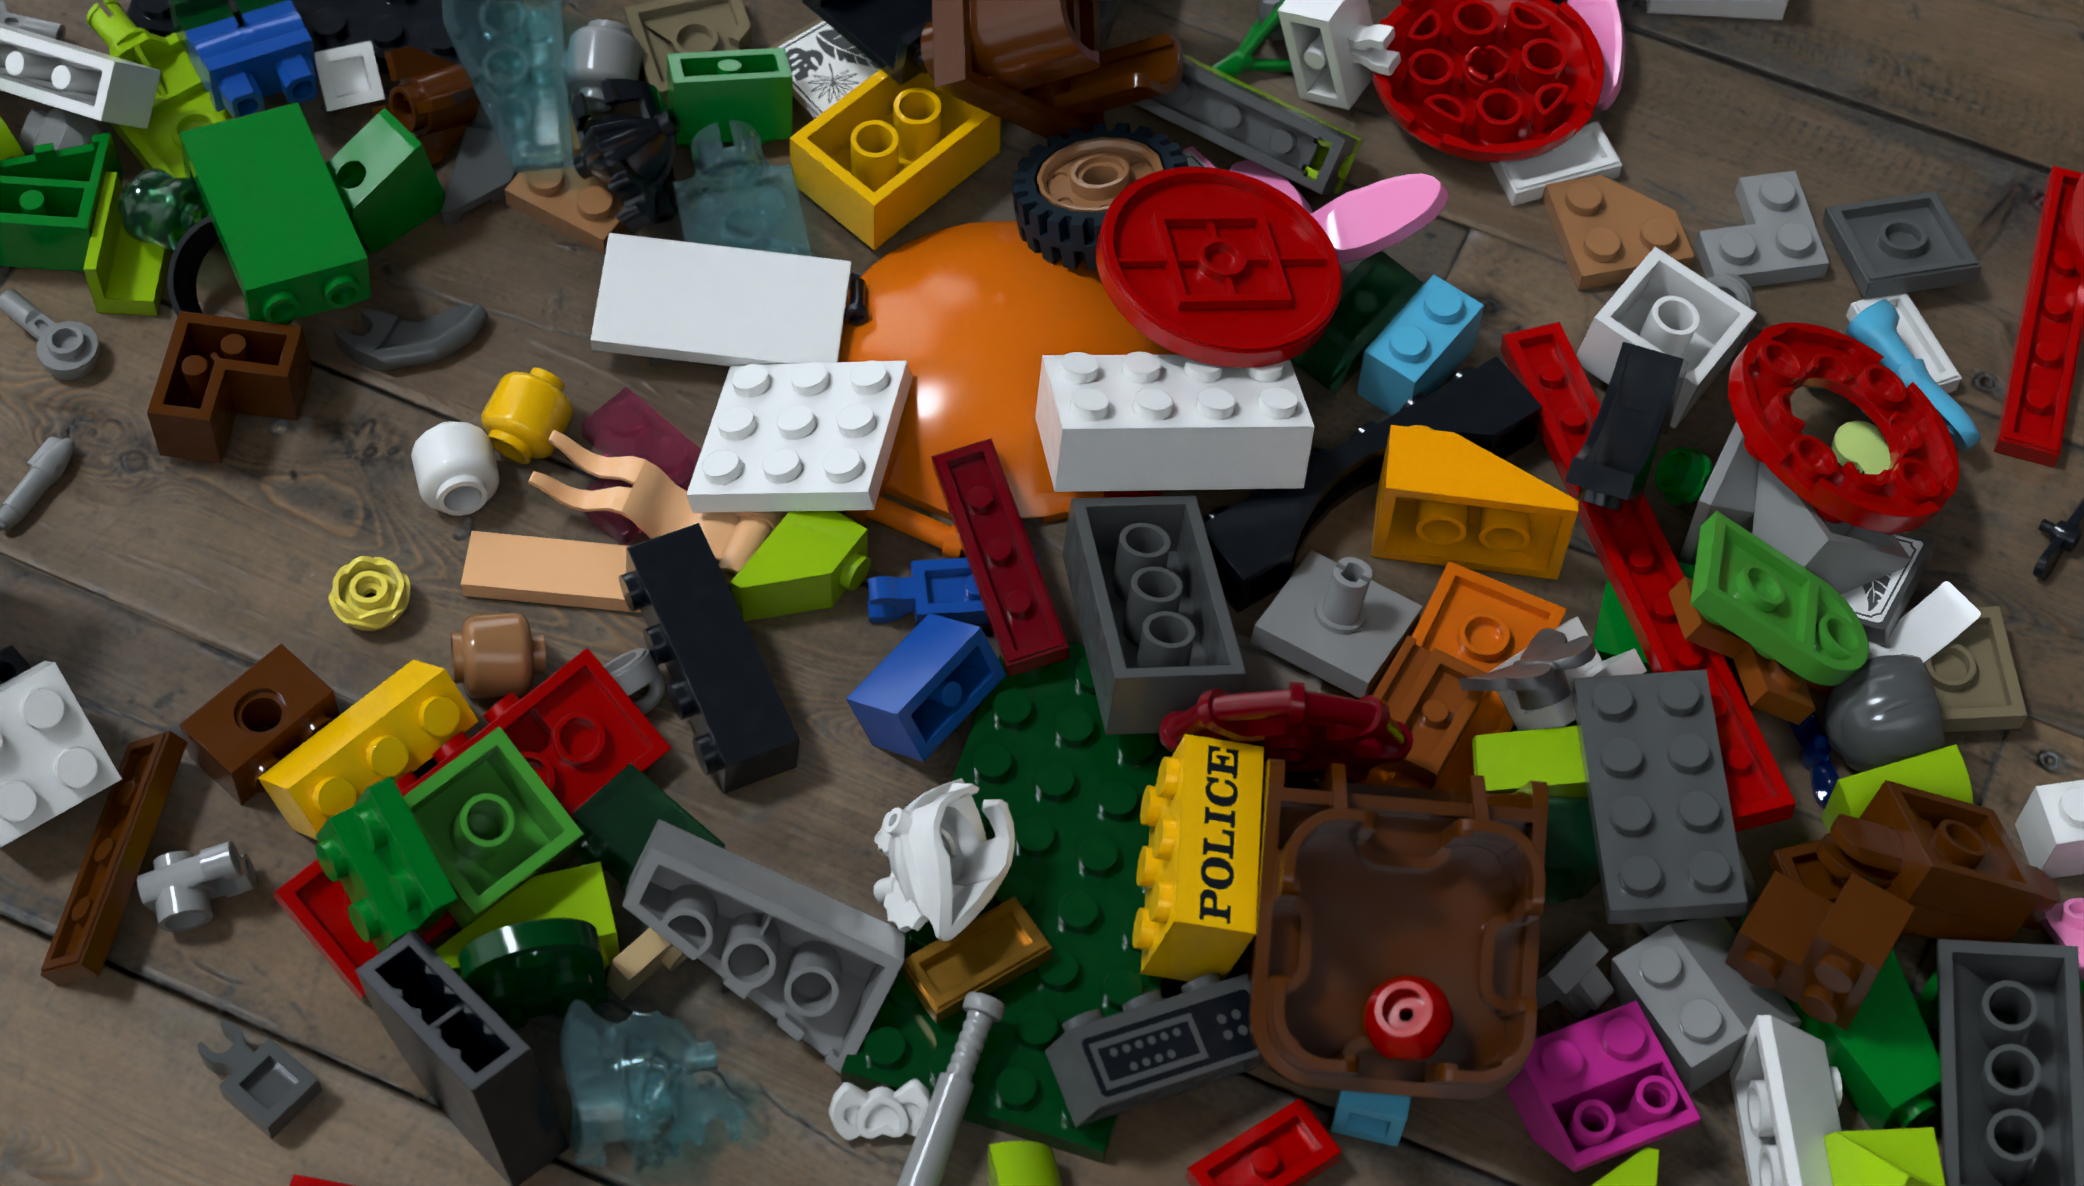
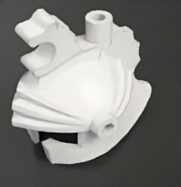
M963 779L944 783L923 793L906 806L904 810L896 807L888 812L884 817L881 829L874 838V842L878 844V850L883 852V855L889 857L891 875L878 880L874 885L876 900L887 910V922L897 926L898 930L906 933L910 930L919 931L930 920L936 938L942 941H949L964 930L992 899L1012 864L1015 849V831L1008 803L1001 799L983 801L981 810L990 821L996 838L990 840L986 839L982 820L972 797L973 794L978 793L979 787L965 783Z

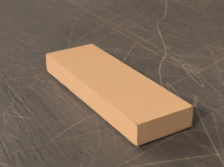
M471 531L461 579L462 595L632 612L627 606L619 582V575L626 573V548L630 546ZM640 609L634 611L635 613H642Z

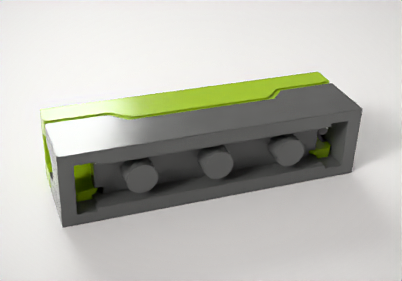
M1183 54L1182 78L1175 91L1133 103L1319 194L1340 193L1364 140Z

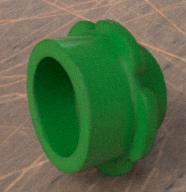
M1676 447L1667 452L1660 460L1655 472L1656 487L1664 493L1666 501L1674 506H1680L1683 502L1691 504L1699 500L1712 473V461L1709 456L1703 455L1699 449Z

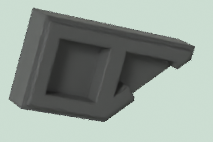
M466 127L441 210L443 225L453 226L462 221V214L487 201L494 204L505 198L504 189L515 178L521 168L526 150L524 134Z

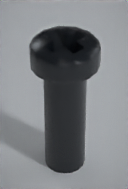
M854 278L851 281L850 305L845 309V320L853 326L864 325L869 319V310L865 306L866 283L862 278Z

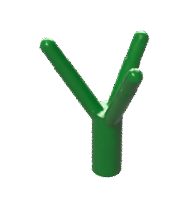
M1282 0L1260 26L1257 18L1239 47L1210 67L1233 78H1236L1245 71L1293 72L1290 60L1253 59L1251 55L1280 22L1278 9L1285 0Z

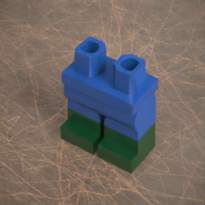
M168 0L174 31L205 89L210 93V98L216 112L227 109L233 118L265 110L263 98L283 92L287 101L291 103L298 102L301 104L317 98L316 81H319L313 42L292 0H229L230 6L227 0Z

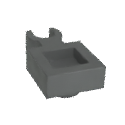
M223 1020L220 1025L224 1036L233 1042L232 1047L226 1052L214 1053L205 1044L200 1042L197 1044L201 1059L204 1065L214 1073L230 1075L219 1085L223 1098L269 1138L273 1139L322 1091L319 1079L271 1038L254 1052L248 1047L242 1030L235 1023Z

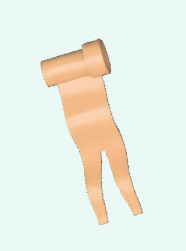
M556 430L552 431L548 442L561 450L575 465L595 477L623 480L632 484L633 487L617 486L595 491L581 490L565 485L548 475L533 471L528 481L530 485L539 488L557 502L571 509L583 512L611 511L621 514L632 520L650 539L699 523L716 561H719L718 565L729 586H731L732 579L788 513V511L693 513L686 496L687 491L676 485L657 465L646 459L634 456L605 457L597 455Z

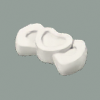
M918 1079L908 1081L896 1091L880 1086L868 1093L852 1083L844 1082L834 1093L828 1113L835 1131L846 1140H852L860 1135L867 1139H873L882 1134L895 1138L905 1133L916 1137L932 1096L929 1089Z

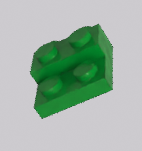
M392 776L367 787L353 807L328 818L316 835L319 842L315 848L316 855L324 873L331 881L336 882L339 880L352 903L348 906V912L356 932L363 941H373L379 953L412 930L419 936L429 932L458 899Z

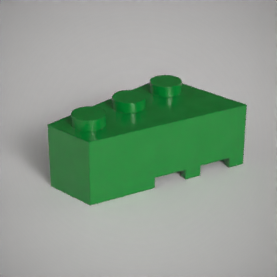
M111 132L91 135L92 144L55 150L53 143L33 146L34 154L0 160V266L84 272V263L105 171L118 172L121 186L124 178Z

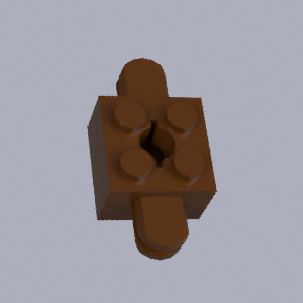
M1888 780L1884 781L1859 818L1839 814L1830 828V833L1824 835L1816 849L1819 860L1834 876L1848 880L1853 872L1915 906L1902 932L1905 935L1920 934L1935 939L2009 943L2021 926L2033 930L2038 929L2045 919V912L2052 910L2060 897L2058 887L2047 874L2038 867L2027 865L2023 862L1994 810Z

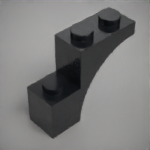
M1627 342L1622 343L1596 420L1583 447L1572 458L1565 482L1581 487L1577 499L1621 512L1624 500L1640 504L1661 433L1665 435L1668 433L1689 364L1685 359Z

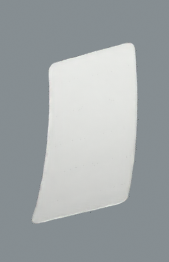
M1945 581L1922 602L1899 619L1886 645L1868 641L1869 654L1867 659L1885 655L1907 654L1920 657L1924 663L1972 625L1981 616V612L1950 582Z

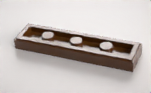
M172 731L128 743L118 769L122 780L116 782L111 787L41 968L40 976L57 986L100 976L188 743Z

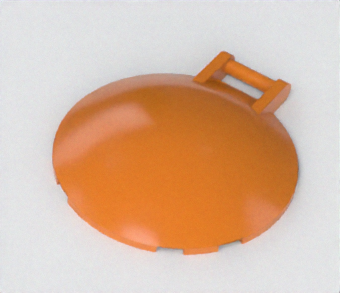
M984 221L947 227L909 241L885 255L860 277L866 283L865 306L869 310V319L867 323L861 326L850 325L844 320L839 362L907 360L912 375V382L874 510H846V516L862 523H866L869 519L940 548L942 549V557L947 559L965 558L954 525L950 526L888 500L883 496L887 493L952 521L933 469L931 456L990 438L993 441L1021 519L1041 517L1042 524L1067 519L1071 498H1104V491H1054L1035 419L1042 355H1065L1071 352H1084L1090 355H1127L1137 351L1153 355L1177 353L1152 341L1126 320L1107 295L1098 270H1087L1085 261H1081L1076 269H1071L1063 266L1062 258L1055 264L1044 260L1042 252L1035 254L1028 247L1027 241L1023 242L1019 234L1017 221ZM850 290L848 292L846 307L850 305Z

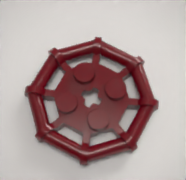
M1290 682L1289 689L1234 694H1228L1219 688L1208 690L1201 694L1196 705L1186 711H1174L1166 715L1161 721L1159 738L1162 745L1171 752H1175L1185 734L1264 747L1263 767L1269 758L1285 759L1286 776L1316 780L1321 778L1331 763L1346 764V782L1348 783L1365 780L1372 768L1384 762L1393 763L1403 760L1411 751L1413 744L1412 732L1402 722L1392 719L1389 706L1384 700L1373 695H1365L1359 699L1309 691L1305 690V684L1302 682Z

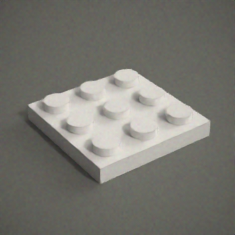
M907 360L731 365L686 494L692 512L874 510L912 382V375Z

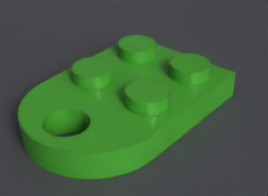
M1717 510L1700 526L1690 605L1697 609L1707 621L1714 625L1725 627L1750 643L1761 656L1770 660H1776L1794 673L1816 684L1825 686L1840 685L1864 665L1869 654L1866 632L1852 607L1833 587Z

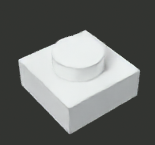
M371 41L314 52L318 82L325 111L328 112L385 99Z

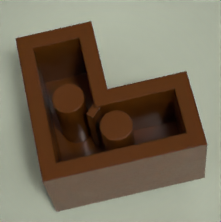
M179 311L147 411L160 456L222 463L236 413L298 420L312 374V366L303 327Z
M1775 871L1740 928L1725 963L1737 969L1740 975L1749 983L1760 988H1771L1796 1002L1813 1019L1823 1023H1833L1847 1031L1886 964L1915 906L1853 872L1837 900L1833 903Z

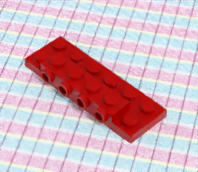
M587 647L522 699L514 691L503 697L483 715L489 724L469 739L464 731H461L449 739L432 755L438 764L418 779L412 771H409L395 781L402 796H405L500 726L578 826L665 756L671 747ZM317 858L274 892L273 897L360 1001L366 996V993L355 970L378 955L379 952L373 941H363L356 932L348 912V906L352 903L339 880L333 882L327 877ZM447 910L429 932L420 937L430 945L457 922Z

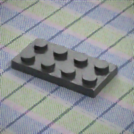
M1707 670L1574 678L1572 696L1607 924L1745 916L1748 901Z

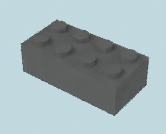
M1196 495L1071 498L1062 556L1105 734L1159 733L1161 721L1166 715L1174 711H1186L1196 705L1199 697L1205 691L1219 688L1228 694L1243 693L1246 670Z

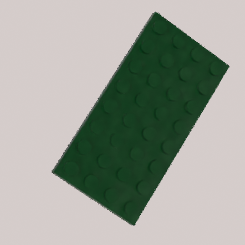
M1067 641L1070 658L1008 677L1001 655H999L998 660L1006 676L982 700L951 780L963 779L965 783L979 787L978 793L973 794L972 797L979 811L987 840L996 838L990 821L981 810L984 800L1001 799L1008 803V808L1014 822L1015 849L1012 864L992 899L975 918L1015 896L1052 947L1051 959L988 994L1005 1004V1012L1000 1022L992 1023L987 1040L984 1042L983 1051L980 1053L979 1062L976 1064L975 1073L972 1075L971 1082L974 1084V1089L962 1120L1103 1163L1119 1114L1076 1128L1045 1050L1065 1033L1062 1025L1067 1020L1095 1009H1101L1104 1018L1124 1012L1122 1006L1126 1002L1152 991H1161L1165 978L1141 974L1142 949L1133 947L1132 938L1137 911L1140 907L1145 908L1146 887L1138 886L1136 882L1137 865L1143 846L1149 845L1150 826L1141 825L1140 822L1142 798L1147 785H1156L1163 757H1172L1174 752L1169 751L1162 745L1159 733L1105 734L1085 647ZM930 920L919 931L910 930L906 932L904 958L938 940ZM899 970L856 1055L847 1054L841 1069V1082L852 1083L859 1088L869 1091L880 1086L896 1091L908 1081L918 1079L929 1089L932 1096L940 1073L946 1072L947 1066L951 1062V1055L955 1051V1045L959 1040L963 1023L967 1019V1012L962 1009L935 1024Z

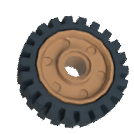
M1099 123L1092 124V132L1084 133L1081 126L1068 129L1069 138L1064 139L1057 133L1047 138V147L1037 144L1029 150L1030 158L1022 157L1017 164L1018 171H1014L1012 176L1014 211L1019 234L1023 242L1027 241L1028 248L1035 254L1042 252L1043 259L1049 263L1055 264L1062 258L1065 268L1076 269L1081 261H1085L1087 270H1098L1096 264L1097 238L1105 214L1116 196L1131 183L1151 173L1177 167H1189L1186 154H1183L1180 145L1177 142L1170 143L1169 136L1162 132L1153 136L1151 128L1140 125L1132 133L1128 123H1116L1113 131H1107L1106 124Z

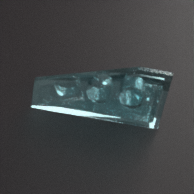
M442 0L444 27L514 173L574 167L571 87L567 68L569 42L565 0Z

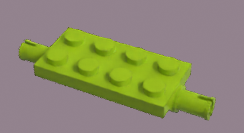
M102 0L104 6L112 14L109 18L100 5L95 3L87 13L86 22L108 46L109 55L161 70L148 129L115 123L109 124L186 220L193 226L209 216L199 189L192 191L185 174L179 132L233 119L227 109L216 112L210 98V93L201 82L176 33L164 38L149 33L146 29L137 28L123 11L122 6L117 0Z

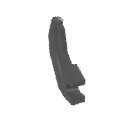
M460 304L425 321L401 320L399 315L367 307L360 313L363 327L369 331L368 333L360 336L353 335L342 325L334 331L337 347L355 363L376 371L385 372L441 361L474 340L487 321L488 313L479 304H474L472 307Z

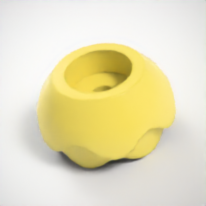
M360 556L338 570L333 579L332 591L328 599L333 612L346 625L362 631L381 630L395 623L407 609L411 592L408 576L401 573L397 565L392 561L382 557ZM369 593L376 594L373 597L365 598V596Z

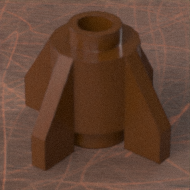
M412 46L385 51L384 54L391 81L403 80L399 86L392 88L390 91L388 104L371 108L373 117L386 108L410 133L413 132L419 135L416 138L423 144L431 164L441 162L465 132L466 127H469L477 117L482 100L481 89L477 80L460 65Z

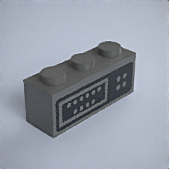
M1218 972L1210 973L1181 987L1182 994L1163 999L1160 991H1152L1126 1002L1122 1006L1124 1010L1122 1013L1104 1018L1101 1009H1095L1077 1015L1063 1023L1062 1026L1065 1033L1049 1046L1045 1052L1075 1127L1093 1123L1252 1071L1264 1062L1255 1049L1249 1030L1251 982L1248 974L1222 981Z

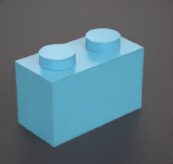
M1433 274L1364 351L1356 394L1392 416L1399 412L1402 406L1412 397L1420 393L1429 395L1438 390L1474 349L1484 305Z

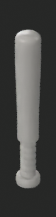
M972 991L968 992L965 996L963 1009L967 1012V1019L963 1023V1029L959 1034V1040L955 1045L954 1053L951 1055V1062L947 1066V1071L939 1075L925 1116L896 1186H940L961 1121L974 1089V1084L971 1082L972 1075L975 1073L976 1064L979 1062L980 1053H982L984 1048V1042L987 1040L992 1023L1000 1022L1005 1012V1004L1000 1000Z

